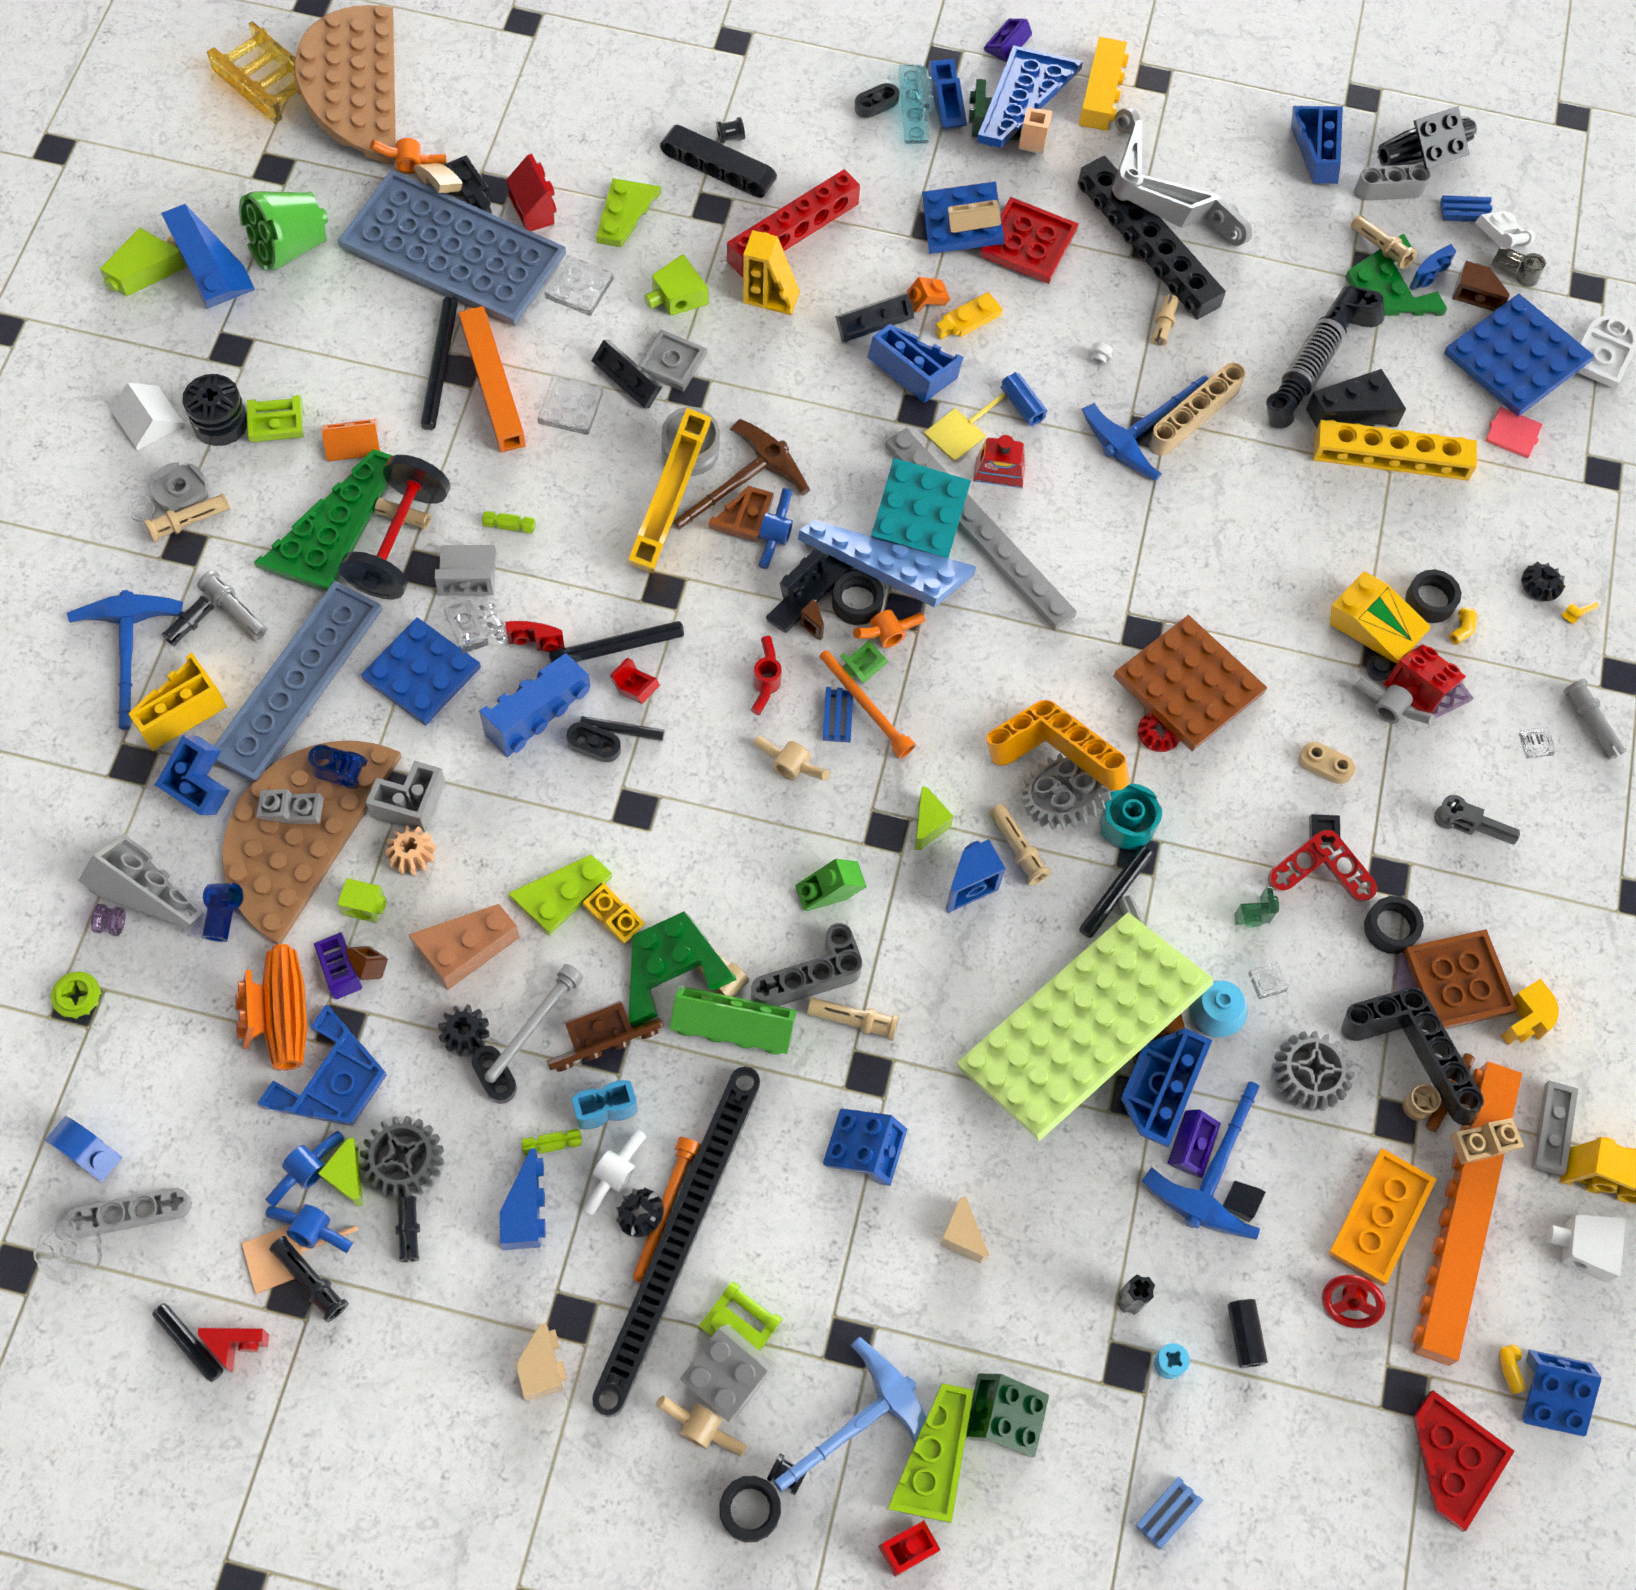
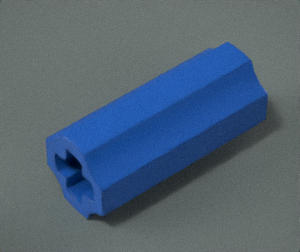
M1014 372L1006 376L1000 388L1029 426H1034L1042 422L1048 410L1021 374Z

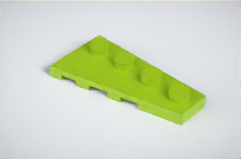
M945 1383L940 1385L886 1510L952 1523L974 1390Z

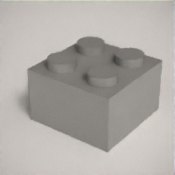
M729 1324L718 1328L681 1376L680 1380L729 1422L740 1414L776 1365Z

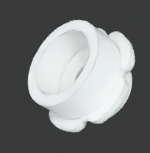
M1095 342L1092 348L1088 350L1091 360L1100 365H1104L1105 362H1109L1113 358L1111 355L1113 349L1105 343Z

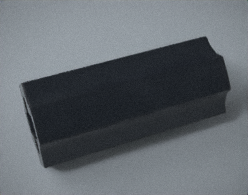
M1135 1275L1119 1291L1117 1305L1123 1313L1129 1312L1134 1315L1139 1313L1154 1298L1153 1290L1156 1285L1150 1277Z
M1245 1299L1230 1302L1227 1306L1239 1368L1265 1365L1268 1363L1256 1300Z

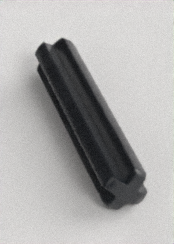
M166 1303L159 1305L152 1312V1316L209 1382L215 1381L222 1375L223 1368Z

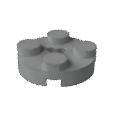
M178 462L170 463L160 468L153 476L151 494L156 504L164 511L173 510L177 512L203 502L208 497L207 483L204 475L193 464L179 465ZM177 484L179 486L186 485L183 490L178 492L174 488Z

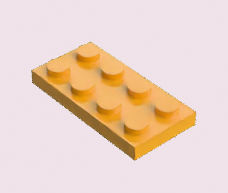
M1381 1148L1342 1223L1328 1255L1382 1286L1386 1285L1437 1179Z

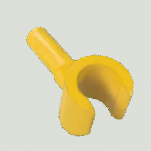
M1593 602L1580 609L1572 603L1567 607L1562 616L1574 624L1582 615L1598 608V603Z

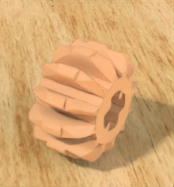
M406 825L405 832L402 834L395 830L394 835L396 839H387L389 848L386 849L385 855L390 859L389 864L391 868L398 867V871L402 875L410 869L411 875L415 876L417 868L426 871L427 866L425 862L434 861L432 853L435 852L436 847L431 842L432 838L429 833L423 834L419 826L411 832L410 827Z

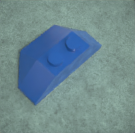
M1182 1028L1175 1033L1149 1042L1141 1049L1121 1096V1101L1140 1136L1169 1148L1212 1043L1211 1039L1187 1028Z

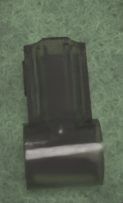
M1500 247L1491 265L1515 275L1518 283L1522 286L1533 287L1538 283L1546 261L1541 255L1536 253L1524 255L1510 248L1503 249Z

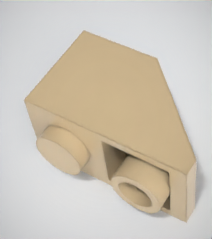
M546 1322L538 1326L516 1364L523 1396L526 1401L563 1391L562 1381L568 1380L563 1361L557 1362L554 1352L555 1349L560 1348L555 1329L549 1331Z

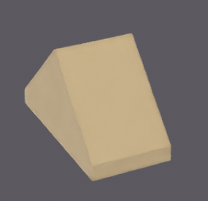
M965 1196L959 1199L940 1245L982 1263L987 1260L989 1253Z

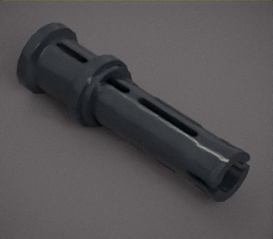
M286 1236L280 1237L270 1246V1251L273 1252L289 1273L305 1289L307 1301L309 1303L314 1302L324 1314L323 1319L327 1323L337 1318L347 1308L349 1304L347 1300H341L331 1288L332 1283L328 1279H321L287 1240Z

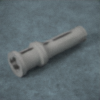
M215 570L206 572L199 579L197 587L201 591H206L213 598L212 602L217 607H223L254 640H259L266 634L265 632L268 631V628L235 596V590L230 585H226Z
M1586 679L1578 680L1563 690L1564 694L1569 695L1577 708V715L1585 717L1609 755V758L1614 759L1618 757L1613 746L1622 755L1627 750L1600 711L1599 699L1592 696L1586 686L1588 683Z

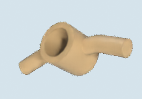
M760 735L753 742L759 749L775 758L772 763L773 768L778 774L788 780L794 781L801 772L823 781L829 778L830 772L828 770L808 763L811 759L810 753L797 742L789 741L783 749L776 747Z
M664 1395L658 1399L656 1406L684 1424L679 1434L690 1442L707 1449L711 1441L740 1457L744 1455L747 1445L718 1429L723 1419L716 1413L699 1404H695L691 1412H689Z

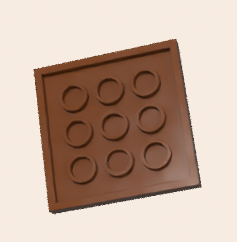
M1189 614L1118 668L1113 675L1127 691L1192 752L1263 695L1268 688Z

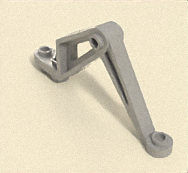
M1133 107L1120 109L1116 113L1115 125L1121 133L1129 134L1112 185V191L1117 199L1121 201L1129 200L1180 228L1205 219L1235 246L1245 244L1251 239L1252 227L1250 223L1239 214L1236 205L1227 203L1220 195L1143 175L1142 121L1140 120L1139 113Z

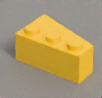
M752 230L744 252L743 303L792 315L800 290L777 236Z
M192 652L186 657L187 662L176 672L172 670L167 675L168 680L158 690L153 689L128 713L152 751L227 708L218 688Z

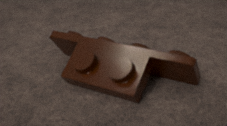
M620 1000L565 1021L564 1023L574 1050L551 1058L546 1062L550 1070L556 1069L557 1072H561L573 1067V1062L585 1058V1061H590L602 1056L601 1051L613 1047L614 1050L624 1048L631 1044V1039L641 1036L642 1039L653 1037L659 1033L658 1029L664 1027L660 1018H655L631 1028L624 1006Z

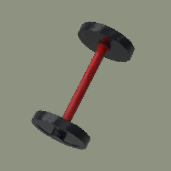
M398 454L389 457L383 469V475L389 485L402 494L403 497L377 555L352 551L344 555L338 567L340 575L356 589L374 597L390 600L401 598L408 585L406 576L399 568L387 561V558L413 500L437 504L445 500L451 488L449 479L433 464L421 458Z

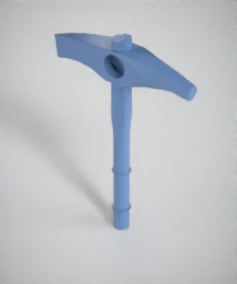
M858 1337L851 1347L861 1356L872 1376L878 1398L855 1415L834 1435L818 1447L816 1446L812 1452L791 1468H787L785 1473L774 1480V1484L780 1492L792 1483L797 1482L801 1476L822 1460H826L828 1455L846 1441L862 1432L886 1412L892 1414L903 1424L915 1444L926 1419L921 1404L914 1393L916 1390L915 1381L909 1376L904 1378L888 1360L861 1337Z

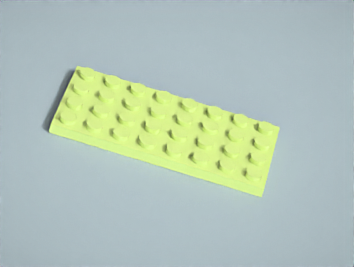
M1127 912L957 1062L958 1068L1040 1141L1214 984L1213 978Z

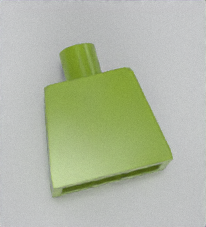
M684 254L652 275L653 291L644 295V300L649 309L662 304L670 315H676L709 304V289Z

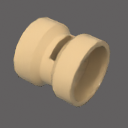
M1428 1084L1416 1086L1403 1100L1404 1112L1409 1118L1416 1121L1427 1119L1441 1105L1440 1093L1435 1087Z

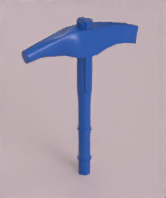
M1203 375L1127 430L1105 417L1095 403L1082 408V412L1093 433L1103 445V451L1107 457L1113 456L1122 464L1157 481L1162 473L1148 462L1135 439L1170 413L1209 378Z
M122 590L118 596H111L67 612L70 623L81 620H98L119 624L120 674L118 684L119 711L117 712L119 714V729L128 730L131 728V718L128 713L131 711V687L133 686L131 683L133 624L157 616L178 617V614L182 611V601L166 597L134 594L128 590Z
M1249 1081L1243 1095L1240 1096L1241 1100L1231 1122L1228 1124V1129L1208 1167L1199 1190L1177 1185L1163 1177L1153 1167L1150 1168L1142 1179V1182L1154 1195L1185 1217V1223L1191 1228L1198 1229L1199 1226H1203L1218 1232L1257 1240L1259 1236V1227L1239 1220L1213 1197L1225 1170L1231 1150L1239 1132L1242 1131V1125L1260 1087L1255 1082Z

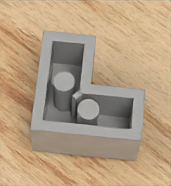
M414 761L404 785L376 778L366 801L371 817L404 827L407 825L414 830L419 826L423 832H426L446 783L442 769Z

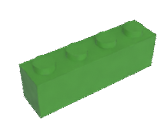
M680 986L675 996L670 1030H675L683 1036H703L712 1042H732L741 1048H760L774 1055L787 1054L797 1010Z

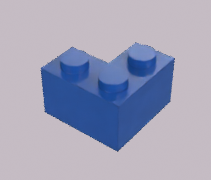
M182 735L155 783V786L200 815H217L230 792L228 788L208 776L221 750L199 736Z

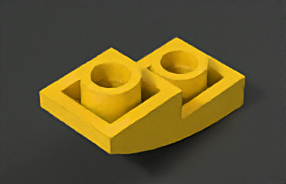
M605 883L581 903L623 944L646 924Z

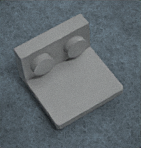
M442 545L440 548V568L435 569V582L439 595H494L495 546Z

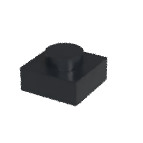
M1311 814L1309 816V839L1323 830L1334 831L1341 838L1340 815ZM1321 837L1323 841L1321 845H1329L1332 842L1330 837L1326 839Z

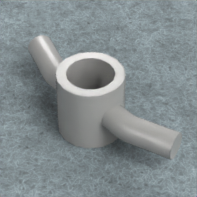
M1362 678L1354 685L1367 697L1378 702L1374 707L1375 713L1387 723H1398L1402 716L1432 725L1435 720L1434 714L1410 707L1413 697L1401 686L1391 685L1385 693H1382Z

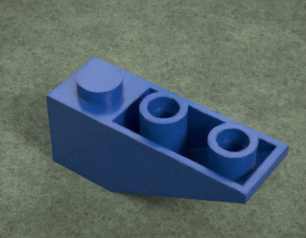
M535 1148L530 1149L499 1212L500 1244L503 1250L541 1248V1238H546L545 1219H540V1207H545L544 1188H539V1177L544 1176L543 1157L538 1158Z

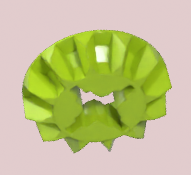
M71 972L61 977L55 983L51 992V1002L54 1009L63 1017L78 1019L79 1016L90 1015V1011L95 1006H99L98 1000L102 993L97 980L92 975L86 972ZM78 986L79 991L85 995L79 997L77 1005H75L74 1000L67 997L74 995Z

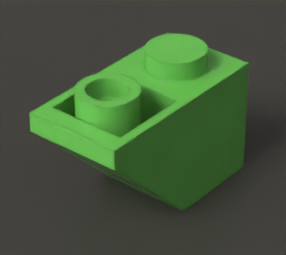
M834 859L795 885L804 911L845 901L867 887L858 861Z

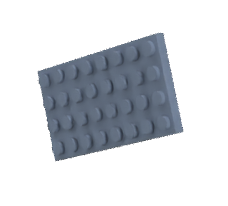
M390 170L337 240L339 247L449 297H454L471 307L484 306L487 314L513 326H516L566 254V247L448 194L438 193L436 189L393 170Z

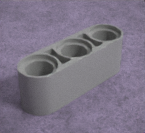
M1419 164L1366 167L1359 176L1354 193L1359 199L1366 201L1418 198L1423 194L1431 173L1429 169H1425L1423 165Z

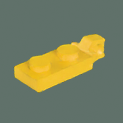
M988 291L944 315L943 319L936 324L935 334L940 340L951 334L962 337L1000 317L1003 308Z

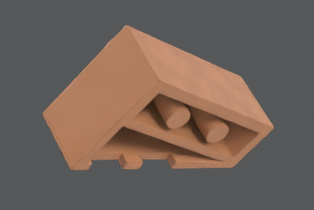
M500 904L409 934L413 947L447 990L520 938L517 925Z

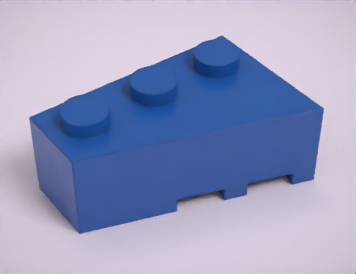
M1293 106L1291 128L1313 183L1338 184L1341 166L1343 106Z
M889 324L872 336L867 358L923 403L958 378L963 356L958 354L955 357L941 351L940 346L934 344L931 347L918 341V336Z

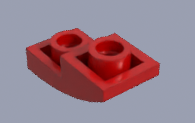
M505 621L509 644L525 645L536 641L537 651L543 650L546 652L565 648L563 631L561 629L538 622Z

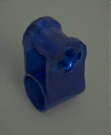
M321 744L314 746L308 753L309 764L316 778L337 783L346 788H358V777L362 767H366L368 762L364 756ZM322 759L329 760L325 765H317V762Z

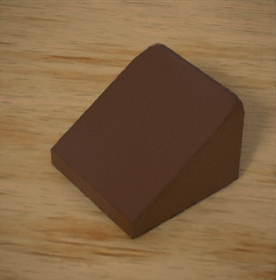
M813 599L801 610L800 625L821 641L824 634V623L817 602Z
M370 946L349 947L346 949V954L359 979L372 980L383 977L388 961L386 956Z

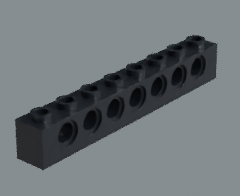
M1104 155L1081 167L1077 183L1080 190L1087 194L1098 210L1102 211L1108 218L1109 223L1116 227L1123 235L1124 240L1131 244L1138 252L1139 257L1146 261L1153 269L1154 274L1168 286L1169 291L1178 297L1186 311L1198 320L1220 308L1226 293L1225 289L1159 216L1129 200L1121 201L1115 197L1112 185L1118 169Z

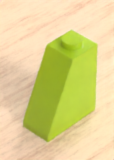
M139 227L100 268V271L104 278L103 282L108 289L129 296L183 270L186 265L178 248Z

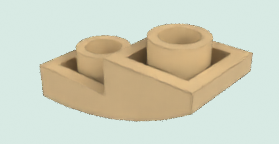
M439 163L414 165V170L425 185H433L438 193L461 191L463 183L446 166Z
M1513 1118L1490 1122L1482 1127L1458 1131L1450 1135L1461 1165L1502 1155L1524 1147Z

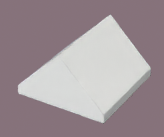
M127 383L111 409L112 414L136 450L185 426L159 386Z

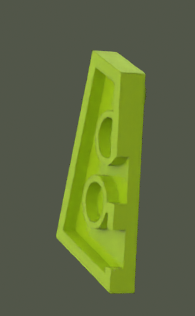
M612 178L596 235L597 243L622 247L637 227L638 220L643 214L648 212L652 201L661 194V186Z
M591 854L508 893V895L517 906L550 936L582 906L581 903L603 883L608 882L612 878V873Z

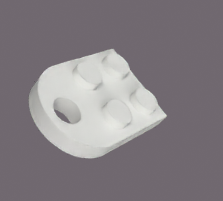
M1602 316L1592 321L1580 344L1589 350L1594 357L1589 364L1577 373L1616 389L1636 350V330L1626 320L1616 316ZM1610 327L1617 328L1621 333H1614Z

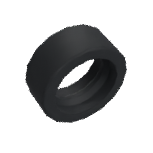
M1436 569L1424 570L1417 574L1406 591L1405 601L1426 622L1439 623L1451 617L1461 601L1462 592L1458 582L1448 573ZM1426 585L1437 587L1447 596L1448 604L1445 607L1430 606L1419 596L1418 589Z
M850 571L841 575L835 582L832 590V607L837 617L844 622L853 625H864L881 612L884 591L878 579L862 571ZM851 587H862L873 594V604L864 609L851 608L842 601V594Z
M1387 896L1379 899L1369 910L1364 921V931L1369 942L1375 948L1387 954H1400L1406 947L1413 946L1421 937L1424 928L1423 916L1418 907L1410 900L1400 896ZM1386 910L1401 914L1410 926L1409 935L1402 940L1386 936L1378 926V916Z
M742 1476L732 1481L723 1491L719 1502L720 1520L724 1529L734 1539L745 1543L758 1542L768 1537L777 1527L781 1516V1500L776 1489L767 1480L757 1476ZM745 1489L760 1491L769 1503L768 1518L762 1526L756 1529L740 1527L734 1522L731 1515L733 1498Z

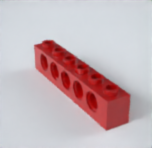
M843 169L727 242V262L743 278L744 252L752 230L777 236L783 251H786L859 204L860 184Z

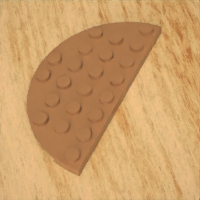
M361 5L333 11L310 26L298 45L294 62V80L297 92L302 96L307 105L306 110L313 120L333 139L345 147L350 145L364 152L363 156L394 165L395 158L386 157L370 149L372 140L395 148L393 7Z
M335 741L313 745L298 750L271 765L262 773L257 782L253 781L242 794L232 811L226 827L222 849L223 870L229 892L236 906L252 927L266 939L276 945L282 944L368 810L366 801L376 778L387 780L401 759L399 751L379 744L362 741ZM288 789L292 794L320 793L324 797L320 824H290L258 819L256 815L261 790Z

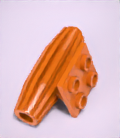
M277 944L272 947V950L266 952L262 985L252 982V970H245L243 981H238V992L235 993L236 1011L239 1010L236 1035L237 1039H242L243 1049H249L251 1039L264 1033L272 1068L288 1071L300 1068L304 1062L307 1037L305 983L296 950L290 948L288 944Z

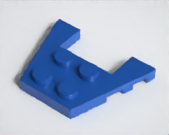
M325 1005L310 1027L312 1031L335 1043L332 1050L301 1095L273 1080L257 1104L267 1110L353 1126L387 1074L366 1048L355 1038L348 1027L337 1017L330 1006Z

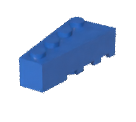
M565 653L541 669L537 674V679L534 681L526 679L521 682L516 693L509 696L505 693L497 698L499 704L490 709L488 706H485L479 710L484 735L506 757H509L513 752H519L533 735L542 733L552 719L562 716L572 702L576 699H582L588 693L590 688L589 674Z

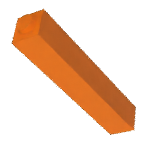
M482 306L460 311L461 328L500 453L526 447L524 431L485 308Z

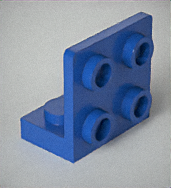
M842 1108L839 1111L823 1164L829 1168L867 1173L880 1185L891 1186L908 1129L892 1115Z
M1529 1349L1526 1362L1534 1374L1522 1420L1526 1424L1586 1436L1602 1377L1589 1362Z

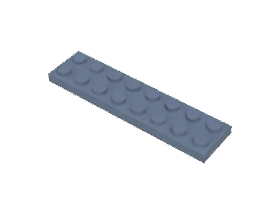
M334 581L214 744L216 748L221 750L215 763L251 782H257L262 773L275 761L383 610L381 604Z

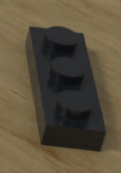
M904 292L837 315L835 318L841 341L847 342L882 330L889 324L896 325L914 318L909 295Z
M603 339L591 361L643 408H650L662 386L613 342Z

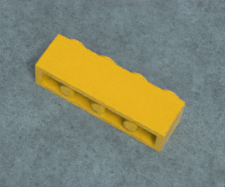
M1099 36L1080 116V126L1107 131L1109 121L1114 122L1117 107L1113 106V103L1118 104L1121 89L1117 88V85L1122 86L1125 71L1121 70V67H1127L1130 54L1125 52L1127 42Z

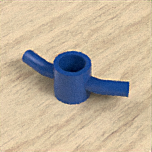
M782 488L775 515L766 513L761 524L759 538L767 540L758 564L763 569H768L777 543L786 546L791 534L793 520L785 518L793 490L788 488Z
M336 1131L312 1151L305 1145L294 1149L282 1164V1168L288 1174L277 1184L265 1200L275 1207L296 1183L304 1189L314 1185L321 1178L318 1173L325 1166L321 1159L344 1141L343 1135Z
M305 1204L298 1214L274 1206H269L266 1209V1217L290 1225L286 1234L294 1242L305 1248H314L318 1240L321 1239L347 1254L353 1245L352 1241L327 1228L330 1223L329 1216L315 1206Z

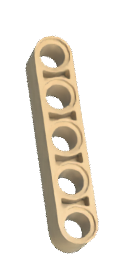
M1234 362L1226 364L1154 426L1149 441L1150 450L1160 456L1170 453L1239 393L1245 378L1246 371L1244 367Z

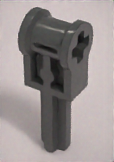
M1458 795L1447 796L1434 813L1435 822L1445 829L1454 828L1470 835L1476 830L1512 845H1515L1520 837L1519 829L1483 816L1484 809L1467 803Z

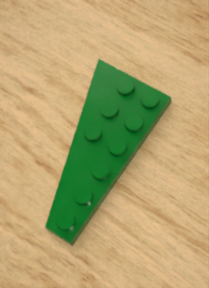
M373 449L351 470L352 473L342 483L338 482L332 488V492L324 500L320 499L291 526L292 530L283 539H277L271 545L272 549L265 556L262 557L260 555L254 561L256 568L327 591L334 581H338L340 577L338 567L342 558L356 547L375 510L377 500L382 497L389 484L384 479L383 469L389 457L393 455Z

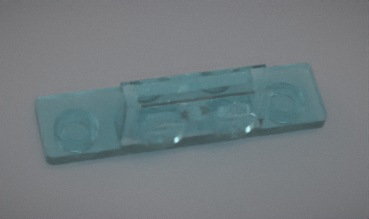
M899 65L905 143H929L928 115L929 110H933L934 106L933 95H929V92L932 90V78L927 76L926 66Z

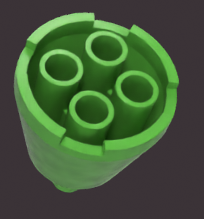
M254 191L241 196L239 201L240 224L242 226L246 225V233L251 242L247 246L254 260L263 270L279 269L327 241L325 224L328 223V216L324 208H319L311 191Z

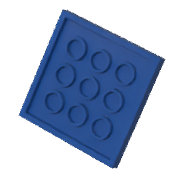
M1519 293L1448 345L1444 351L1447 357L1518 417L1589 364L1594 357L1589 350Z

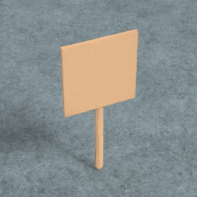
M290 1225L241 1243L255 1294L295 1279L269 1249L277 1239L286 1236L287 1240L301 1256L302 1252L309 1250V1248L294 1242L286 1234ZM352 1226L337 1233L346 1236L356 1232L358 1227ZM319 1239L314 1247L320 1246L327 1242Z

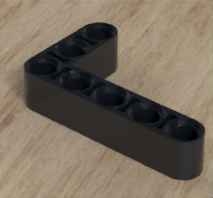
M1414 987L1406 988L1349 1006L1341 1028L1346 1038L1353 1041H1361L1403 1029L1432 1084L1440 1093L1441 1100L1453 1121L1464 1126L1475 1122L1484 1103L1483 1096L1427 995L1422 990ZM1462 1104L1468 1105L1470 1108H1466Z

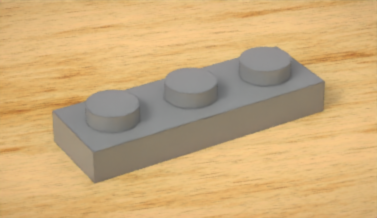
M1550 1080L1545 1083L1532 1168L1560 1176L1566 1174L1578 1088Z

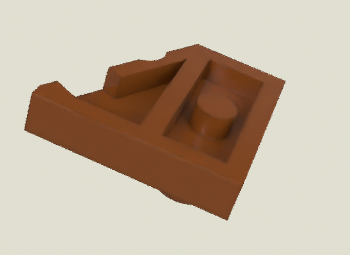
M747 486L739 494L738 498L731 500L725 506V510L721 514L709 520V529L758 542L761 524L765 514L769 513L774 493Z

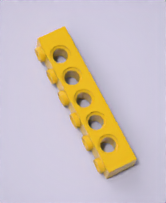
M1320 420L1314 434L1313 461L1469 481L1477 467V440L1418 433L1411 430H1395L1387 427L1364 426L1358 423L1349 424L1334 420Z

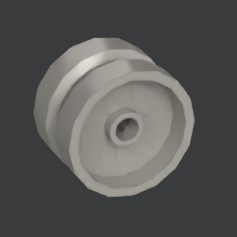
M689 406L677 409L663 423L661 451L666 462L686 408L712 417L710 427L691 476L704 474L716 463L720 446V429L718 422L711 413L701 408Z

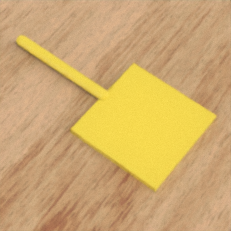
M1005 393L999 395L969 420L954 408L927 429L924 435L955 462L986 437L973 423L1006 397Z

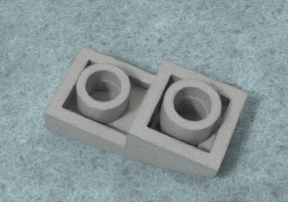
M288 789L261 790L256 817L260 820L280 823L320 824L324 797L320 793L292 794Z

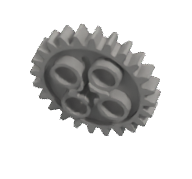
M1061 753L1058 754L1055 761L1047 758L1048 764L1046 766L1038 764V772L1030 771L1032 779H1025L1026 787L1021 789L1023 797H1021L1028 816L1031 815L1033 822L1039 821L1041 827L1049 823L1051 829L1060 824L1062 830L1066 829L1068 823H1072L1073 827L1076 828L1079 820L1088 823L1087 816L1089 815L1097 817L1096 809H1106L1104 801H1111L1110 793L1114 792V790L1107 789L1067 757L1063 758Z

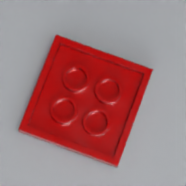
M1010 196L1001 213L1004 244L982 247L980 257L1049 284L1078 230L1079 223Z

